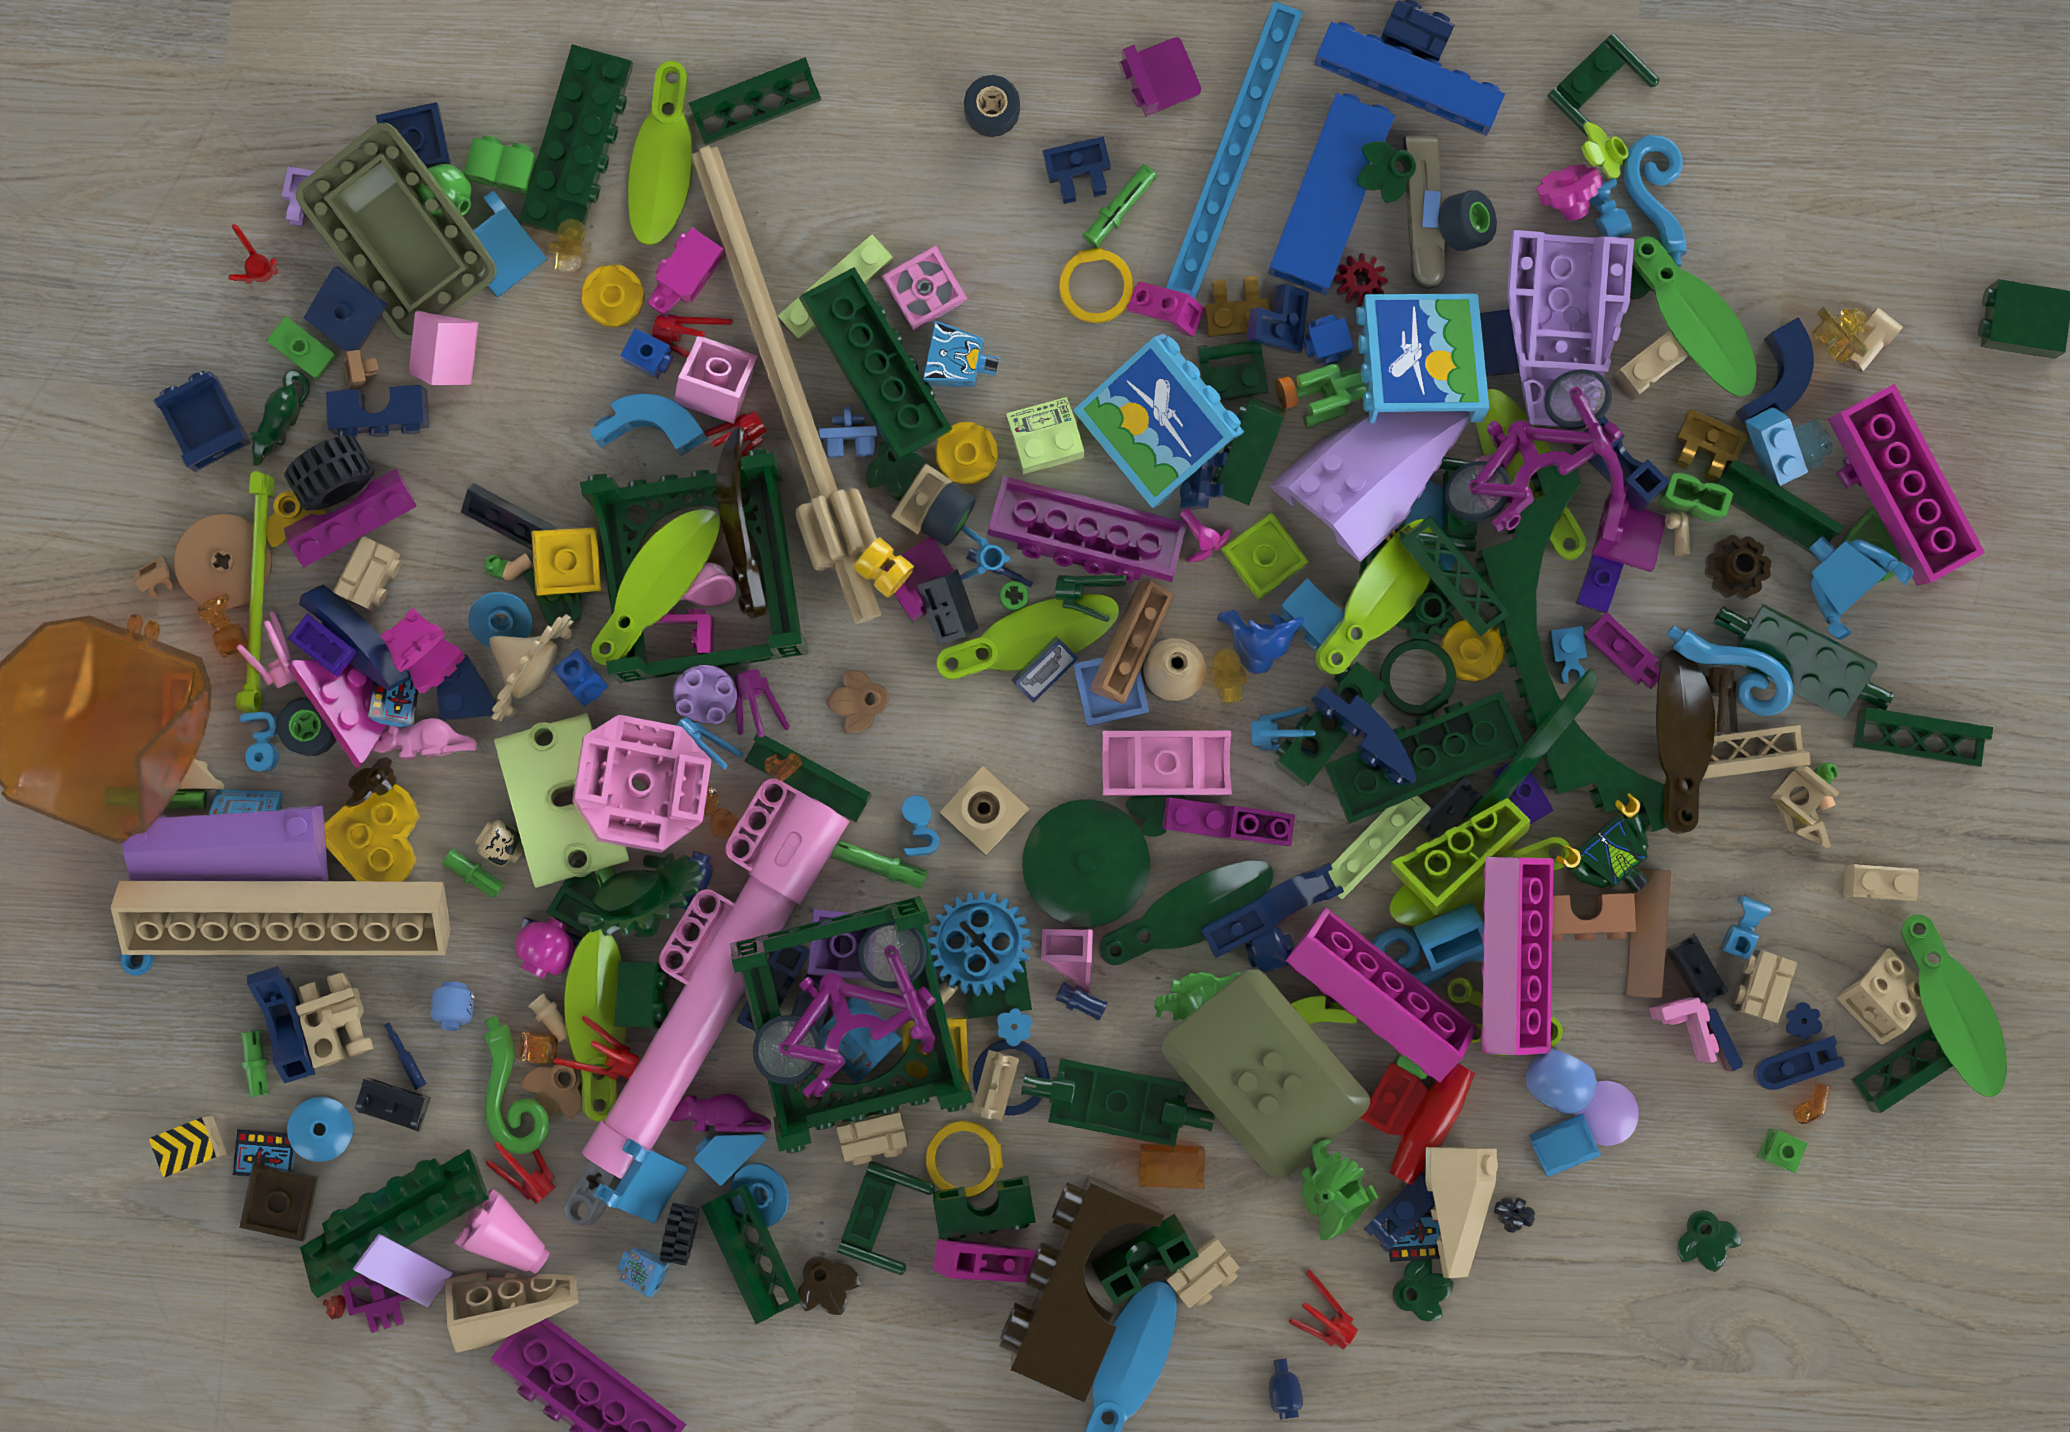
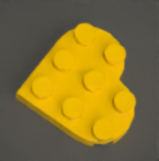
M394 784L382 796L373 793L365 802L357 806L348 808L345 805L324 824L326 847L356 881L405 882L416 864L413 847L407 839L419 819L416 802L407 790L400 785Z

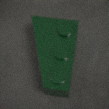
M1253 396L1248 407L1241 405L1237 417L1241 422L1240 427L1244 433L1233 438L1225 445L1223 452L1228 454L1226 466L1216 467L1211 482L1216 484H1224L1223 496L1248 506L1250 505L1285 418L1286 409Z

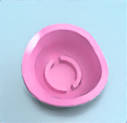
M705 563L681 600L704 607L723 605L734 598L736 584L722 566L716 563Z

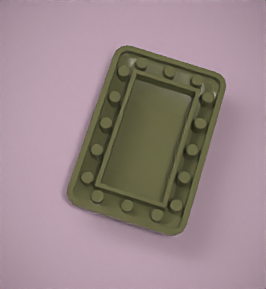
M378 123L372 126L303 180L296 189V200L299 206L352 277L387 303L381 315L394 333L402 340L412 341L416 311L448 316L492 283L496 277L497 267L477 235L397 129L388 123ZM417 184H424L430 188L437 199H428L424 204L416 192ZM441 209L442 217L436 218L431 213L433 211Z
M1247 969L1239 974L1163 1038L1161 1044L1162 1053L1166 1060L1243 1148L1273 1178H1285L1313 1156L1311 1154L1312 1144L1319 1143L1328 1138L1332 1141L1365 1114L1370 1105V1097L1363 1086L1271 980L1258 969Z

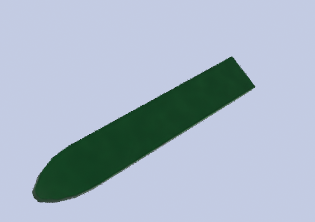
M1589 668L1576 682L1528 742L1516 751L1514 759L1468 813L1470 818L1509 798L1583 709L1593 695L1597 684L1596 672L1592 668Z

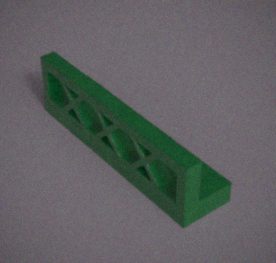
M804 57L691 101L689 106L706 146L821 101V97L812 77L807 59ZM807 80L812 95L802 99L790 95L795 84ZM773 93L783 97L779 108L769 110L761 106L765 96ZM758 99V101H757L756 104L753 103V102H751V101H754V100ZM787 100L792 101V103L786 104ZM746 105L754 109L750 119L742 122L732 118L736 107ZM729 110L727 115L723 114V112ZM758 111L763 113L757 116ZM713 116L725 120L720 131L709 135L702 120ZM729 122L735 124L733 126L728 127Z
M1737 459L1726 465L1720 478L1715 483L1726 487L1733 493L1730 504L1812 555L1814 554L1809 548L1819 538L1824 536L1830 543L1832 538L1839 535L1844 528L1837 521Z
M1431 515L1414 528L1408 525L1399 532V539L1402 545L1480 637L1511 614L1509 608ZM1430 527L1437 535L1436 547L1427 546L1418 535ZM1441 541L1445 544L1447 548L1440 547ZM1439 553L1455 556L1457 559L1456 571L1447 570L1439 561ZM1461 565L1466 569L1467 572L1460 571ZM1459 577L1472 578L1478 584L1476 595L1465 592L1459 584ZM1481 588L1487 596L1481 595ZM1479 602H1492L1500 611L1488 619L1479 608Z
M1866 707L1858 710L1853 748L1982 767L1985 741L1992 740L1993 727ZM1865 724L1877 726L1884 737L1876 743L1863 742ZM1885 727L1894 728V730L1888 733ZM1900 730H1907L1915 740L1907 748L1899 747L1892 738ZM1916 732L1926 733V734L1923 735V736L1920 738L1919 735H1918ZM1931 735H1939L1947 747L1939 753H1933L1923 741ZM1948 737L1957 738V739H1956L1955 741L1951 742ZM1887 740L1891 746L1882 745V743ZM1962 740L1976 741L1973 759L1962 757L1955 746ZM1919 745L1922 751L1914 750L1913 748ZM1950 750L1954 756L1946 755L1945 753Z
M756 733L753 739L755 743L745 759L746 763L775 779L781 780L810 798L820 801L854 822H858L872 796L869 791L764 735L760 738Z
M1931 1027L1851 1079L1872 1112H1884L1953 1067L1936 1038L1931 1037L1934 1035ZM1925 1040L1937 1042L1935 1056L1929 1060L1918 1057L1920 1044ZM1913 1049L1912 1056L1905 1055V1053ZM1899 1057L1911 1060L1909 1071L1903 1077L1891 1075L1893 1062ZM1917 1061L1924 1062L1916 1068ZM1886 1066L1885 1073L1878 1072ZM1872 1075L1884 1077L1882 1090L1871 1096L1862 1081ZM1890 1078L1897 1080L1889 1085Z
M747 1184L701 1205L755 1324L763 1322L773 1315L801 1302ZM740 1194L745 1205L744 1214L735 1211L730 1200L731 1198ZM748 1226L756 1229L759 1235L757 1244L749 1241L746 1234ZM761 1255L770 1259L773 1265L771 1274L762 1269L760 1265ZM775 1285L784 1289L788 1301L782 1304L778 1303L773 1293Z

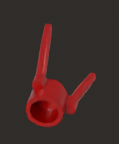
M233 224L232 229L248 251L249 257L244 264L245 275L230 274L228 279L251 284L253 281L266 282L273 275H277L279 272L276 268L277 260L272 258L269 261L265 256L258 254L239 226Z
M669 314L668 317L658 315L653 325L652 337L668 344L672 351L688 358L690 352L673 342H679L682 334L704 337L705 332L683 327V324L732 325L733 320L710 317H684Z
M755 411L747 415L743 413L736 418L734 424L725 422L703 431L706 437H709L732 427L734 429L743 427V442L745 443L749 440L750 443L741 451V457L747 456L749 451L763 442L761 436L767 432ZM732 431L713 441L712 446L717 447L725 443Z
M583 1016L582 1021L614 1046V1048L610 1049L595 1040L590 1043L592 1047L607 1055L605 1065L609 1066V1068L561 1058L553 1059L554 1064L605 1075L616 1080L618 1076L625 1079L631 1077L638 1065L639 1056L630 1052V1047L620 1043L587 1016Z
M499 1142L494 1144V1147L524 1181L520 1183L491 1160H487L486 1165L520 1191L527 1200L531 1198L537 1204L556 1188L551 1182L555 1176L548 1169L539 1149L532 1153L542 1174L536 1170L529 1175Z
M1307 1270L1306 1275L1339 1315V1318L1334 1315L1331 1319H1328L1307 1302H1303L1302 1307L1325 1325L1324 1331L1326 1333L1293 1318L1289 1319V1323L1325 1341L1331 1347L1336 1344L1341 1349H1345L1356 1336L1358 1328L1351 1324L1353 1318L1341 1308L1311 1270Z

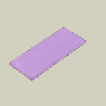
M378 1234L353 1268L354 1271L426 1307H429L443 1288L445 1279L450 1278L453 1274L452 1271L381 1234Z

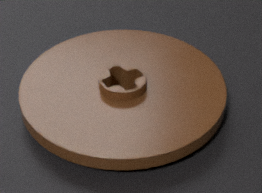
M217 514L196 521L182 534L174 553V570L180 586L188 596L196 602L214 609H233L250 602L253 524L238 516ZM267 540L264 587L268 582L272 568V556ZM219 554L224 557L230 555L231 559L228 561L230 567L228 569L215 567L218 563L217 556Z

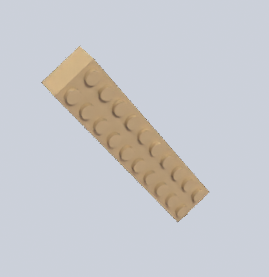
M119 881L110 907L122 955H445L451 930L443 882Z

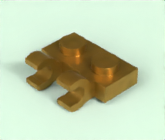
M1257 276L1244 277L1245 300L1227 302L1226 279L1213 280L1214 304H1205L1208 337L1247 334L1250 309L1259 307L1269 310L1268 298L1259 299Z
M1690 409L1676 437V440L1684 443L1674 465L1686 470L1691 465L1697 449L1713 456L1703 478L1715 483L1720 478L1726 462L1730 463L1734 459L1738 460L1749 434Z

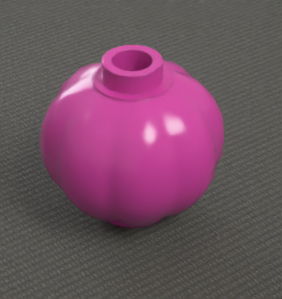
M550 917L548 922H532L524 926L515 939L516 957L524 960L520 968L544 979L547 972L556 976L569 968L575 946L571 937L565 932L567 925Z

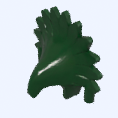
M672 853L667 854L665 857L646 855L643 858V865L648 868H654L655 871L628 870L610 877L599 888L592 900L600 915L581 912L578 918L579 923L587 925L591 932L602 929L604 936H608L620 928L622 935H627L633 930L636 932L634 937H652L657 934L661 919L667 920L671 917V908L687 906L688 903L685 897L699 892V888L695 883L704 878L702 872L698 871L701 868L698 861L690 863L691 860L688 855H684L675 860Z

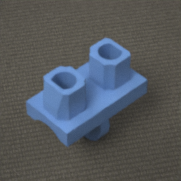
M844 406V415L832 416L833 425H845V427L819 428L820 440L824 442L827 458L844 457L843 441H855L857 457L873 456L875 440H878V429L876 426L852 427V424H864V414L852 415L851 406Z

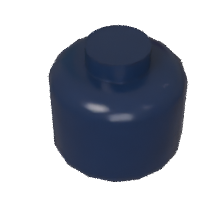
M1275 927L1250 940L1249 943H1246L1245 947L1251 966L1267 973L1287 967L1289 963L1286 960L1295 945L1290 934L1284 935L1280 928Z

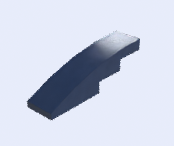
M325 585L318 586L301 594L299 605L320 619L326 628L357 651L349 664L388 691L410 680L411 675L407 669L399 672L393 665L391 652L376 630L342 598Z

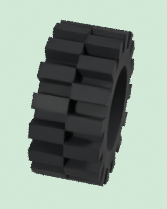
M678 1203L672 1204L662 1239L660 1261L686 1266L693 1247V1240L695 1239L699 1208Z

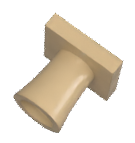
M982 766L939 813L987 856L1028 812L1029 808ZM981 803H987L990 806L988 814L982 815L978 812V806Z

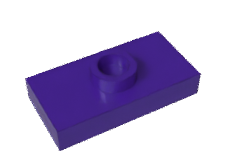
M1592 554L1576 604L1603 614L1608 612L1624 564Z
M308 613L287 638L336 677L342 673L357 653L355 649Z
M1510 762L1492 772L1496 779ZM1531 771L1508 798L1531 820L1530 824L1554 811Z

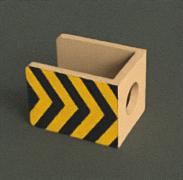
M1797 766L1769 799L1801 825L1813 826L1815 821L1810 815L1826 796L1837 797L1839 792L1809 767ZM1802 786L1808 791V800L1804 804L1796 805L1791 801L1790 793L1794 787Z
M213 1116L201 1117L149 1139L163 1177L180 1174L227 1155Z

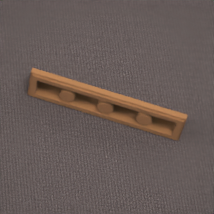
M1150 578L1138 583L1089 688L1090 691L1115 702L1125 704L1175 594Z
M1640 869L1649 879V882L1637 893L1633 891L1636 932L1630 933L1626 996L1662 999L1671 871Z

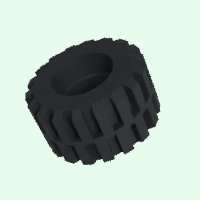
M340 436L321 442L303 452L287 467L284 477L302 508L306 511H314L331 507L357 493L373 477L374 469L355 437Z

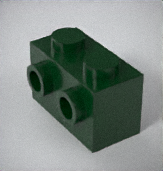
M618 961L614 1026L638 1029H659L667 1017V1006L664 1003L665 990L669 985V974L661 968L659 963Z

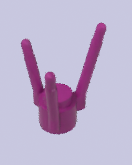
M758 669L744 671L735 675V686L737 689V733L742 735L744 732L743 696L745 701L749 700L758 737L762 738L764 736L756 698L762 696L761 690L766 695L783 728L789 730L790 725L769 688L767 677L761 678Z

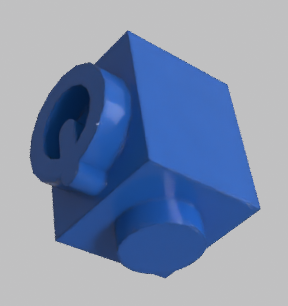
M1330 315L1307 324L1308 331L1306 339H1303V345L1307 357H1313L1315 365L1324 363V366L1337 364L1342 361L1343 356L1352 353L1354 345L1345 318L1337 320L1336 315Z
M634 328L620 355L625 363L657 379L661 372L666 373L673 361V356H671L672 350L668 344Z
M575 649L552 669L584 707L591 701L596 700L609 687L578 649Z

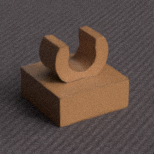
M360 350L347 351L343 358L349 390L361 389L366 381L365 378L376 376V372L379 371L376 358L361 360Z
M162 556L134 571V583L141 592L148 589L150 596L154 599L158 598V591L154 587L157 583H164L169 591L173 589L172 579L169 577V566Z

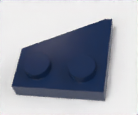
M464 654L465 658L459 664L457 663L456 667L458 669L449 677L444 676L445 680L437 686L440 720L449 721L491 717L494 714L492 709L496 701L467 654Z

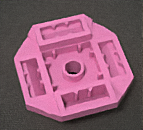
M617 715L582 738L572 801L597 841L662 853L703 822L711 759L704 751H701L695 741L681 726ZM632 780H641L645 784L646 791L636 790L632 786Z

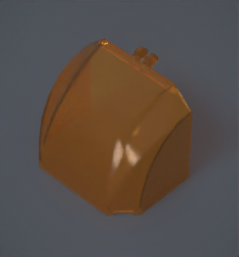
M131 614L127 622V629L93 616L42 623L0 662V785L5 789L1 794L7 801L117 844L125 842L129 837L138 833L146 832L167 807L182 784L205 734L211 709L212 685L202 657L157 641L160 634V624L153 620H148L144 628V635H141L143 618L137 614Z

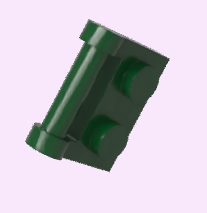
M1247 341L1207 348V345L1197 346L1201 379L1206 386L1209 385L1217 391L1221 398L1220 401L1268 393L1261 344ZM1250 353L1252 355L1253 362L1210 369L1209 360Z

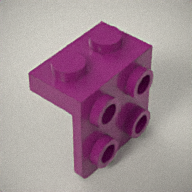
M1174 37L1137 52L1135 45L1122 50V60L1119 61L1121 72L1125 79H1130L1133 87L1131 90L1132 98L1137 108H1142L1145 117L1194 98L1201 93V85L1180 38Z

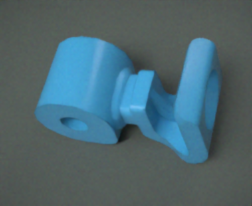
M1615 178L1602 183V186L1598 188V194L1591 197L1589 201L1596 211L1601 214L1595 220L1601 236L1623 238L1632 234V225L1626 211L1623 208H1616L1615 201L1609 199L1611 188L1617 185Z
M268 712L242 714L239 721L243 723L267 720V727L253 733V739H256V743L250 746L245 753L246 764L254 771L268 772L273 770L278 764L279 752L278 747L269 742V738H273L278 734V716Z
M911 796L904 801L902 813L907 822L915 828L913 836L927 839L928 847L904 848L903 850L908 857L934 854L939 847L940 841L934 830L926 828V825L931 821L929 803L921 796Z
M1739 895L1737 902L1742 905L1744 914L1739 917L1737 925L1729 927L1722 944V951L1748 960L1759 938V935L1754 932V928L1758 926L1763 918L1769 915L1771 906L1744 895Z

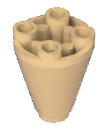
M1169 638L1159 641L1149 650L1143 662V676L1147 687L1154 695L1164 701H1181L1190 698L1200 689L1205 679L1206 665L1202 653L1194 644L1184 639ZM1173 658L1183 660L1184 665L1181 669L1172 667L1171 661Z

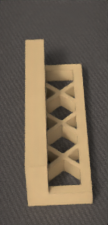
M1794 724L1726 733L1721 736L1715 735L1713 748L1718 742L1726 741L1734 750L1726 759L1722 760L1711 755L1713 761L1709 762L1703 779L1811 765L1810 753L1803 750L1801 725ZM1793 733L1794 750L1781 751L1773 745L1781 734ZM1773 735L1769 741L1763 736ZM1757 737L1766 745L1758 755L1751 756L1742 747L1750 738ZM1741 739L1737 745L1731 741ZM1770 748L1775 751V753H1767V752H1768V750H1769ZM1739 752L1745 756L1735 758Z

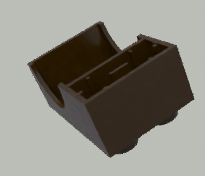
M1089 1175L1083 1188L1066 1182L1052 1215V1223L1065 1228L1057 1248L1042 1242L1040 1243L1026 1275V1285L1037 1289L1038 1293L1031 1309L1016 1302L1014 1303L1001 1333L999 1347L1012 1352L1011 1371L1084 1403L1117 1328L1110 1324L1113 1313L1101 1307L1093 1299L1085 1285L1084 1274L1088 1256L1100 1238L1109 1231L1131 1223H1144L1160 1227L1164 1218V1213L1158 1205Z

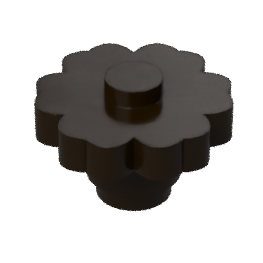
M1730 535L1716 542L1714 553L1709 554L1705 558L1706 567L1704 572L1707 577L1713 579L1712 589L1720 593L1724 598H1730L1736 594L1740 599H1746L1760 592L1762 589L1761 582L1770 578L1771 575L1769 569L1771 567V560L1766 556H1762L1764 546L1750 536L1739 540L1737 536Z

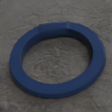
M1006 1039L991 1044L980 1054L973 1070V1085L977 1093L988 1050L999 1052L1006 1049H1016L1032 1058L1037 1077L1050 1079L1046 1058L1035 1047L1024 1041H1021L1017 1046H1010ZM1032 1096L1022 1104L1007 1105L1004 1115L1016 1116L1024 1114L1036 1107L1043 1098Z

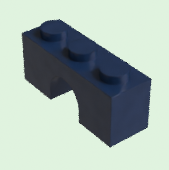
M422 385L389 387V404L379 413H369L366 411L364 395L358 389L326 392L328 430L334 435H338V437L352 436L357 438V433L369 432L370 436L382 437L388 436L389 431L401 430L402 434H418L420 429L429 428L427 390Z
M1603 416L1598 422L1604 427L1609 420ZM1622 435L1612 444V449L1617 454L1623 471L1624 486L1628 487L1625 499L1629 500V503L1640 513L1663 491L1670 481L1648 459L1645 462H1639L1634 459L1623 446L1622 440L1625 436ZM1573 444L1572 446L1577 451H1580L1587 445ZM1597 454L1589 459L1588 462L1611 484L1610 473L1603 458Z
M801 944L772 951L768 959L779 1007H781L786 994L809 955L810 949ZM746 1000L736 1022L755 1031L748 1001Z

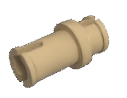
M543 993L528 1007L537 1015L534 1018L538 1023L542 1021L560 1043L567 1037L565 1018L557 1010V1003L555 1001L551 1003L545 996L546 994Z

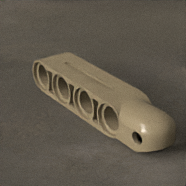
M1436 134L1404 136L1403 150L1409 152L1416 162L1415 173L1410 179L1406 180L1412 277L1418 286L1431 289L1437 287L1445 276V240L1440 231L1439 221L1438 228L1422 227L1425 190L1441 192L1438 139ZM1440 194V207L1442 205V194Z

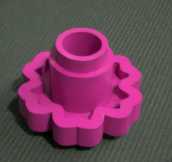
M1584 164L1565 167L1562 171H1553L1543 177L1541 184L1536 187L1543 206L1552 204V208H1558L1566 220H1577L1588 214L1589 200L1598 194V188L1602 186V180L1596 167L1587 168Z

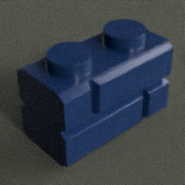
M1397 0L1382 32L1381 39L1394 47H1405L1412 51L1414 56L1423 60L1431 58L1439 61L1455 24L1450 23V18L1440 12L1430 14L1421 10L1422 6L1414 0Z

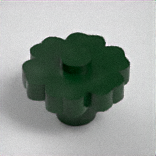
M1430 579L1424 593L1418 597L1413 608L1396 626L1400 629H1407V635L1411 639L1430 640L1434 634L1444 635L1448 631V627L1454 624V617L1450 612L1454 611L1456 607L1434 581Z

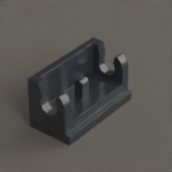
M958 569L949 571L939 577L934 576L917 585L938 645L964 638L979 629Z
M1465 776L1460 778L1416 824L1432 841L1444 835L1451 828L1458 827L1483 795L1480 792H1476L1470 786L1471 782Z
M1695 933L1666 949L1693 997L1699 998L1701 1003L1704 1002L1707 1005L1713 1002L1715 997L1728 992Z
M372 1078L363 1079L355 1105V1110L358 1113L420 1131L431 1097Z

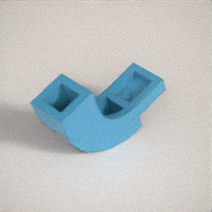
M653 394L630 395L610 403L616 415L601 418L595 423V428L590 430L595 441L603 448L632 429L653 427L661 430L669 437L681 456L708 440L695 419L685 408L673 400Z

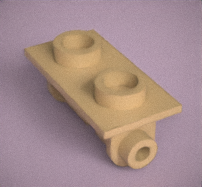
M988 1050L971 1112L979 1114L983 1118L1003 1121L1020 1058Z

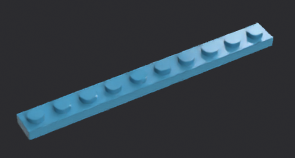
M1276 1L1272 4L1167 283V289L1187 293L1194 299L1197 297L1303 11Z

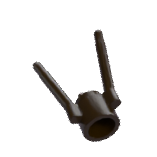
M1711 667L1709 668V676L1704 677L1710 688L1711 695L1719 697L1717 735L1721 736L1723 734L1726 697H1729L1731 733L1738 732L1736 707L1737 681H1734L1735 671L1728 668Z

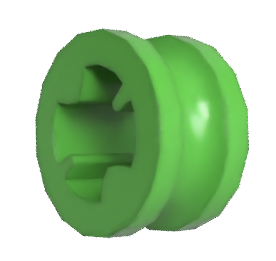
M1012 581L1003 586L1000 599L1006 609L1017 611L1026 606L1029 595L1025 585L1021 582ZM1011 588H1017L1018 594H1023V600L1018 599L1019 604L1013 605L1009 598H1005L1006 592L1011 593Z

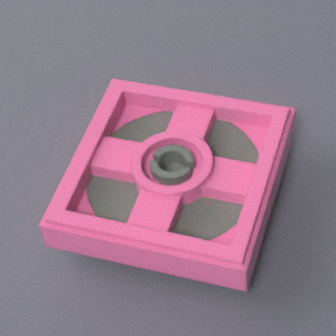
M936 245L881 276L913 332L968 301Z

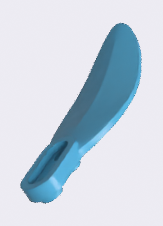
M1154 1281L1143 1287L1142 1290L1132 1297L1113 1323L1117 1328L1093 1382L1094 1409L1084 1432H1121L1124 1422L1141 1407L1156 1384L1168 1356L1176 1321V1296L1169 1283ZM1111 1412L1114 1419L1112 1423L1104 1424L1102 1422L1103 1413Z

